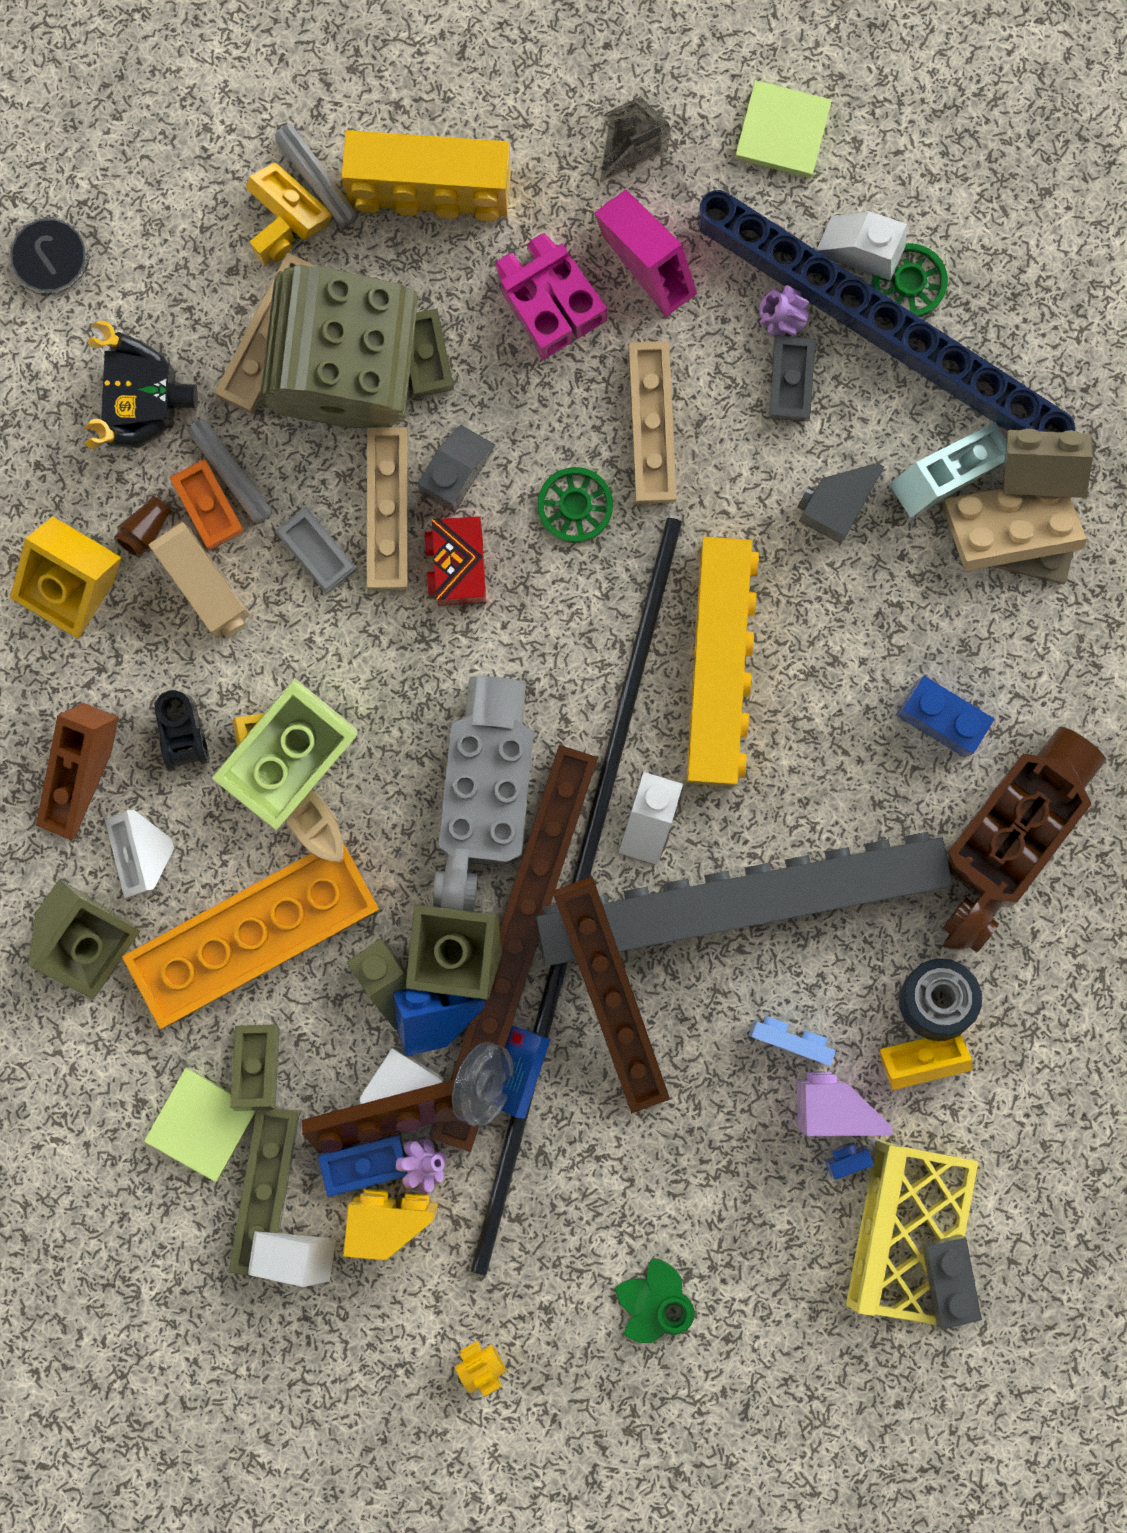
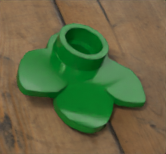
M652 1258L650 1260L646 1279L626 1280L615 1288L620 1304L632 1315L625 1327L624 1335L636 1342L652 1343L665 1333L671 1335L681 1334L688 1330L694 1321V1307L691 1300L682 1293L680 1274L670 1264L661 1259ZM671 1305H677L682 1310L681 1316L676 1320L668 1319L665 1314L666 1309Z

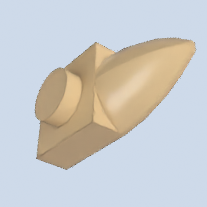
M311 790L285 822L302 845L312 854L324 860L342 862L343 839L338 826L341 822L322 797L314 790Z

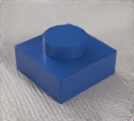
M855 1142L831 1150L833 1157L824 1160L830 1176L835 1180L874 1166L869 1150L864 1146L857 1148Z

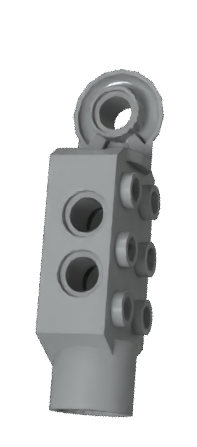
M491 676L470 677L465 718L451 723L438 846L440 851L447 856L445 871H436L433 907L474 912L478 874L468 873L469 863L507 865L521 858L534 735L533 730L522 724L526 683L522 681Z

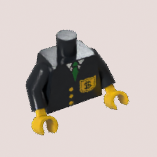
M97 321L91 324V327L103 332L104 340L101 341L98 338L91 337L87 339L88 344L92 348L97 349L109 345L111 351H104L101 420L93 419L83 427L84 430L91 429L96 431L99 439L89 438L85 442L88 448L96 449L104 442L112 447L141 448L160 437L164 429L173 428L174 408L197 407V385L175 384L176 372L170 363H167L165 356L141 340L121 332L115 333L112 325L106 321Z

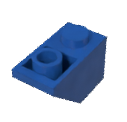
M413 989L393 992L396 1030L406 1056L447 1047L485 1008V1001L480 998Z

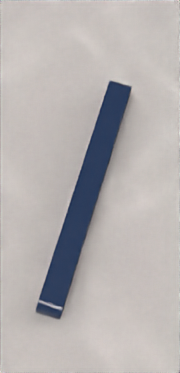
M713 190L702 198L698 212V226L706 236L783 286L788 285L800 291V297L808 300L812 305L989 420L996 422L997 425L1006 431L1035 429L1045 432L1046 425L1056 427L1059 432L1075 431L1074 420L1067 412L729 193L722 190ZM711 209H719L725 213L726 217L722 220H713L706 212ZM745 230H751L759 236V240L755 242L744 241L740 233ZM777 252H785L791 256L793 261L789 264H781L775 260L773 255ZM812 273L820 274L824 277L826 284L822 286L812 285L808 281L807 275ZM844 295L854 296L860 306L856 308L846 307L840 297ZM874 318H888L893 328L890 330L880 329L876 325ZM912 338L922 340L925 343L926 351H914L909 346L908 340ZM942 361H954L959 366L960 373H948L943 368ZM976 383H988L993 389V396L982 395L977 390ZM1010 404L1022 405L1027 412V418H1018L1012 414Z

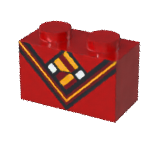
M481 516L431 519L432 531L425 532L426 556H434V571L427 572L429 596H436L438 606L487 603Z

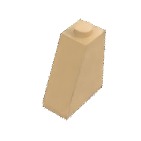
M183 521L148 544L201 620L216 638L221 635L229 638L246 626L243 620L251 615L198 538Z

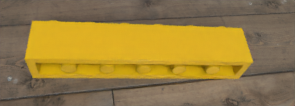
M703 537L701 542L686 784L735 787L738 784V778H745L747 755L740 753V737L748 736L749 713H742L743 697H750L752 679L750 672H744L745 656L752 657L754 646V632H747L748 616H755L756 592H749L750 576L757 577L759 552H752V540Z

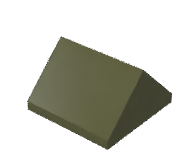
M414 905L406 989L489 999L503 953L498 915Z

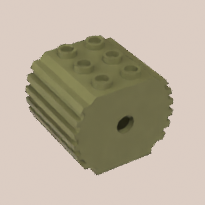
M297 265L294 268H285L284 272L279 271L275 275L260 392V403H263L262 406L277 411L278 415L346 428H377L399 425L400 422L404 421L418 303L417 292L399 283L322 266L309 267Z

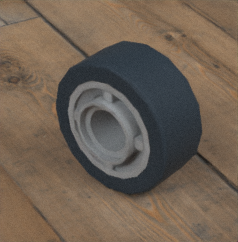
M935 958L921 963L905 979L899 993V1008L905 1023L916 1034L928 1040L947 1041L960 1036L976 1021L982 1008V991L977 978L966 966L951 959ZM934 991L944 993L948 997L949 1008L937 1007L931 999V993Z

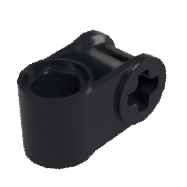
M169 690L162 693L157 698L154 706L160 734V748L167 771H175L176 766L198 761L202 764H208L210 762L205 734L201 728L195 701L189 695L177 690ZM181 699L186 706L185 714L181 719L172 721L167 714V708L173 700ZM191 747H192V749H190V750H185V751L177 752L178 750H182V749H186V748H191Z

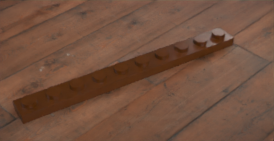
M562 745L558 746L499 928L503 953L489 999H484L485 1008L468 1024L450 1080L457 1079L460 1068L468 1055L478 1046L485 1044L493 1046L499 1055L500 1063L539 942L534 917L542 916V907L551 905L554 896L552 891L556 890L598 760L596 756ZM484 1111L469 1121L458 1118L451 1122H437L431 1139L471 1152Z

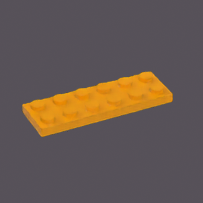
M343 841L342 862L324 860L310 853L123 955L122 958L159 1029H164L378 912L380 908Z

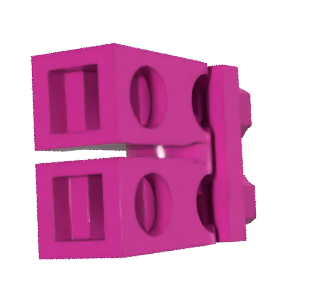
M545 233L533 238L527 244V250L534 259L529 264L522 267L513 253L507 254L495 263L501 282L502 294L533 342L542 361L573 342L572 333L576 339H579L607 321V307L569 256L564 245L561 243L556 246Z

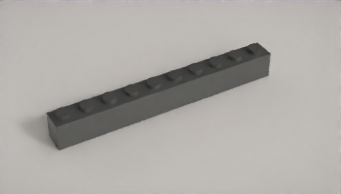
M929 832L904 836L905 845L890 847L889 839L864 844L866 850L864 853L850 855L849 847L826 851V860L810 863L809 855L785 859L786 868L770 871L769 863L744 867L746 876L730 879L729 871L704 875L705 884L690 886L688 879L664 883V892L649 894L647 886L623 891L624 900L609 902L607 894L600 895V899L618 951L621 952L950 887L953 884L943 837L930 839ZM557 904L542 907L543 915L534 918L544 966L576 961Z

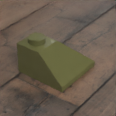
M59 879L35 913L28 965L94 1000L122 959V956L125 955L140 933V930L87 894Z

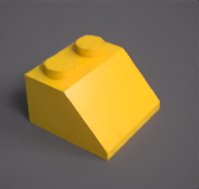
M52 516L25 538L10 599L79 639L113 585L122 557Z

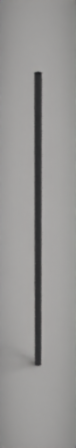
M675 518L666 519L572 884L589 878L592 872L682 526V521ZM568 962L550 965L533 1029V1032L547 1038L549 1037ZM533 1095L525 1119L511 1115L471 1267V1272L487 1275Z

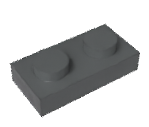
M775 336L768 419L809 421L816 339Z
M956 1235L921 1243L937 1326L941 1329H947L982 1320L967 1238L963 1235Z

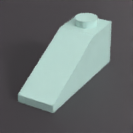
M996 422L917 461L889 485L909 517L912 518L1003 465L1007 439Z

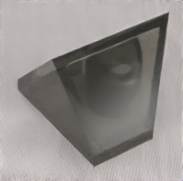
M641 96L605 113L609 126L600 183L668 151L671 131L669 123Z

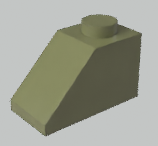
M381 938L346 962L369 998L394 1030H396L393 992L406 990L407 972L387 941Z

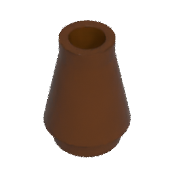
M152 496L145 505L117 526L118 533L114 536L115 541L130 554L138 558L144 552L149 553L151 548L148 544L156 540L166 518L172 512L171 509L162 500Z

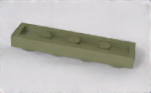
M275 1107V1110H256L228 1273L251 1276L248 1274L255 1231L280 1233L300 1111L280 1107Z

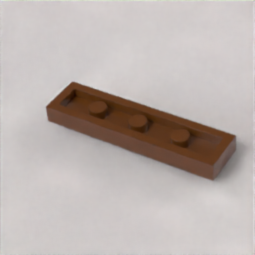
M456 1079L303 1119L302 1135L318 1153H331L339 1151L345 1146L361 1142H375L387 1135L399 1132H413L425 1125L457 1120L459 1117L454 1110L453 1102Z

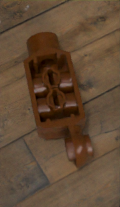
M1058 727L1037 756L1023 754L1014 763L948 850L946 855L950 873L963 885L976 893L978 897L974 903L966 897L947 920L942 929L948 932L949 936L944 941L942 947L952 950L971 948L977 953L998 927L999 923L993 917L1001 906L1011 907L1020 900L1092 803L1085 788L1106 762V758L1089 740L1071 729Z

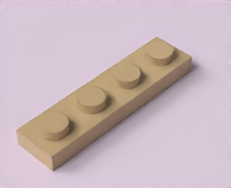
M287 252L277 273L279 271L284 272L285 268H294L297 265L309 267L315 265ZM274 279L214 392L217 398L250 414H253L260 401Z
M669 341L630 342L629 369L635 503H676Z
M407 427L367 428L368 590H409V452Z

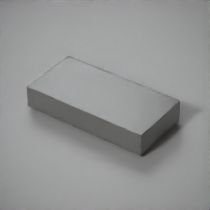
M304 507L275 531L326 595L358 570L307 507Z

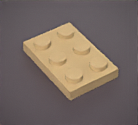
M1003 488L944 499L943 511L965 571L1085 549L1087 538L1070 497L1003 494Z

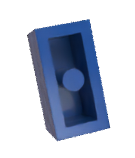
M925 675L916 681L896 713V716L964 758L974 754L995 718Z

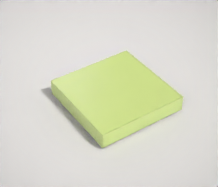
M755 80L735 159L811 179L832 100Z
M185 1068L144 1142L217 1182L255 1116L256 1111H234L230 1108V1091L193 1070Z

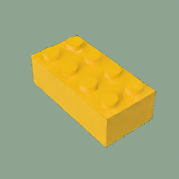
M345 130L342 181L347 199L352 206H355L356 210L363 213H376L379 211V208L395 209L396 213L404 216H415L419 214V211H433L436 216L445 219L457 218L459 213L475 214L476 219L488 222L498 220L499 216H508L511 177L509 141Z

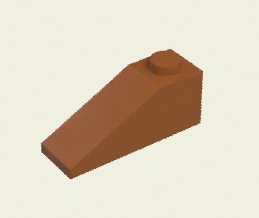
M82 703L57 715L36 826L69 840L76 837L111 756L119 719L118 716L86 703Z

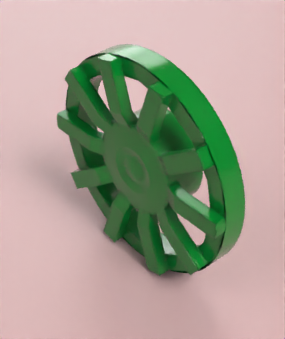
M907 243L903 252L919 253L927 257L935 265V268L925 272L921 266L926 258H919L917 263H909V258H903L904 265L900 268L896 267V274L892 276L891 280L873 275L872 287L886 296L897 292L899 295L895 302L901 304L904 297L908 298L909 311L922 317L932 312L942 301L948 285L947 271L944 263L934 251L919 244ZM936 273L939 274L940 285L927 283V277ZM879 280L893 282L894 286L881 291ZM924 288L939 291L933 302L924 294ZM919 296L927 306L916 310L915 297Z
M581 467L562 469L551 475L539 492L538 514L543 526L551 535L565 542L581 543L597 537L607 527L612 516L613 498L607 483L597 473ZM572 475H582L585 477L580 488L574 487ZM564 477L567 479L569 488L565 492L555 484L557 480ZM590 480H593L600 489L588 494L586 489ZM549 488L553 489L560 496L559 501L544 500ZM604 494L606 506L591 504V500ZM544 505L559 507L560 511L547 518ZM590 511L606 512L600 524L589 514ZM561 517L566 518L561 531H558L550 524ZM584 519L595 527L594 530L584 534L582 520ZM571 521L576 522L578 535L566 534Z

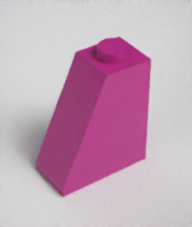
M624 190L594 212L602 236L665 317L697 295L682 244L627 190Z

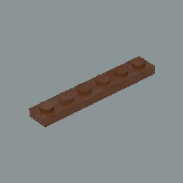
M593 877L553 890L557 907L631 1114L670 1100Z

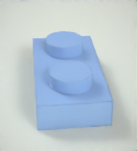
M768 1016L765 1017L763 1023L753 1021L748 1036L831 1066L836 1050L826 1047L828 1038L806 1030L802 1038L787 1032L789 1024Z

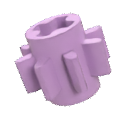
M786 285L783 292L774 288L763 298L759 308L762 319L759 322L768 327L767 333L773 336H785V333L795 336L796 333L805 327L809 318V311L806 307L809 301L800 297V291Z

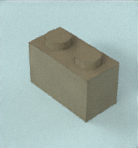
M1035 429L1008 430L1003 469V494L1087 498L1093 459L1092 434L1071 430L1064 432H1042Z

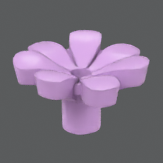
M431 1140L408 1141L404 1146L408 1157L398 1158L396 1168L400 1172H408L403 1178V1185L406 1189L409 1190L418 1185L419 1192L427 1194L433 1191L434 1184L442 1182L444 1178L442 1170L445 1166L446 1155L442 1151H434Z

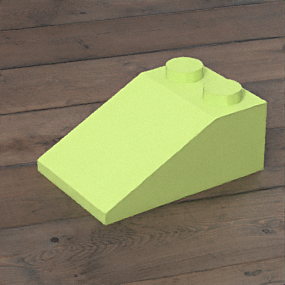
M294 678L218 769L212 779L277 831L356 738L357 729Z

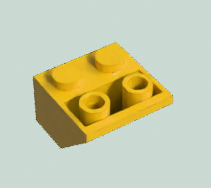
M364 1189L362 1194L356 1195L348 1204L343 1257L386 1261L434 1220L439 1202H430L429 1194L407 1192L405 1197L397 1199L388 1198L389 1191Z

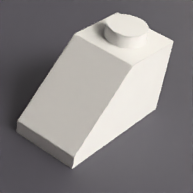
M870 211L831 216L817 251L836 262L891 280L906 246L907 224Z
M643 772L619 854L658 865L683 787L682 783Z

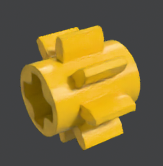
M477 1340L460 1350V1357L463 1361L455 1365V1369L469 1394L480 1389L483 1397H486L501 1388L502 1382L499 1376L506 1373L507 1369L493 1344L482 1349Z

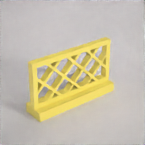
M876 1141L873 1157L874 1166L871 1168L846 1306L859 1314L870 1316L877 1314L937 1325L935 1315L924 1313L916 1301L930 1290L929 1281L927 1280L917 1289L910 1292L900 1276L917 1263L920 1264L927 1275L923 1250L919 1251L908 1233L926 1221L936 1236L935 1240L956 1235L965 1236L978 1161ZM907 1157L920 1159L929 1172L912 1185H910L904 1175ZM930 1161L941 1164L934 1168ZM953 1165L964 1167L963 1184L949 1192L939 1175ZM934 1180L944 1197L926 1209L916 1192ZM903 1185L905 1190L900 1193L901 1186ZM960 1196V1201H959V1206H958V1204L956 1203L955 1199ZM911 1197L921 1214L903 1227L896 1216L897 1207L904 1200ZM949 1204L957 1215L954 1227L942 1234L932 1216ZM895 1226L898 1231L893 1234V1229ZM903 1238L913 1256L895 1268L888 1258L890 1247ZM886 1267L890 1271L887 1275H885ZM893 1280H896L906 1297L892 1307L879 1305L882 1289ZM911 1304L915 1311L904 1308Z

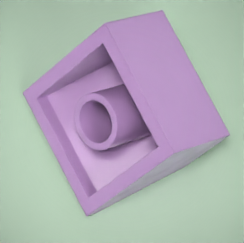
M829 1071L806 1072L807 1079L797 1080L798 1130L804 1135H892V1126L849 1084L837 1079V1074H832Z

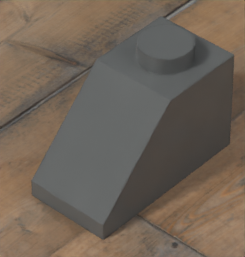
M460 425L438 448L417 483L420 494L455 513L494 449L495 444Z
M879 463L867 465L822 478L816 489L808 486L797 508L804 511L799 522L841 544L884 466Z

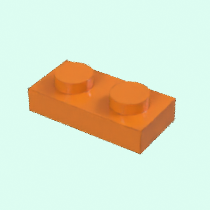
M206 459L169 477L209 551L245 532Z

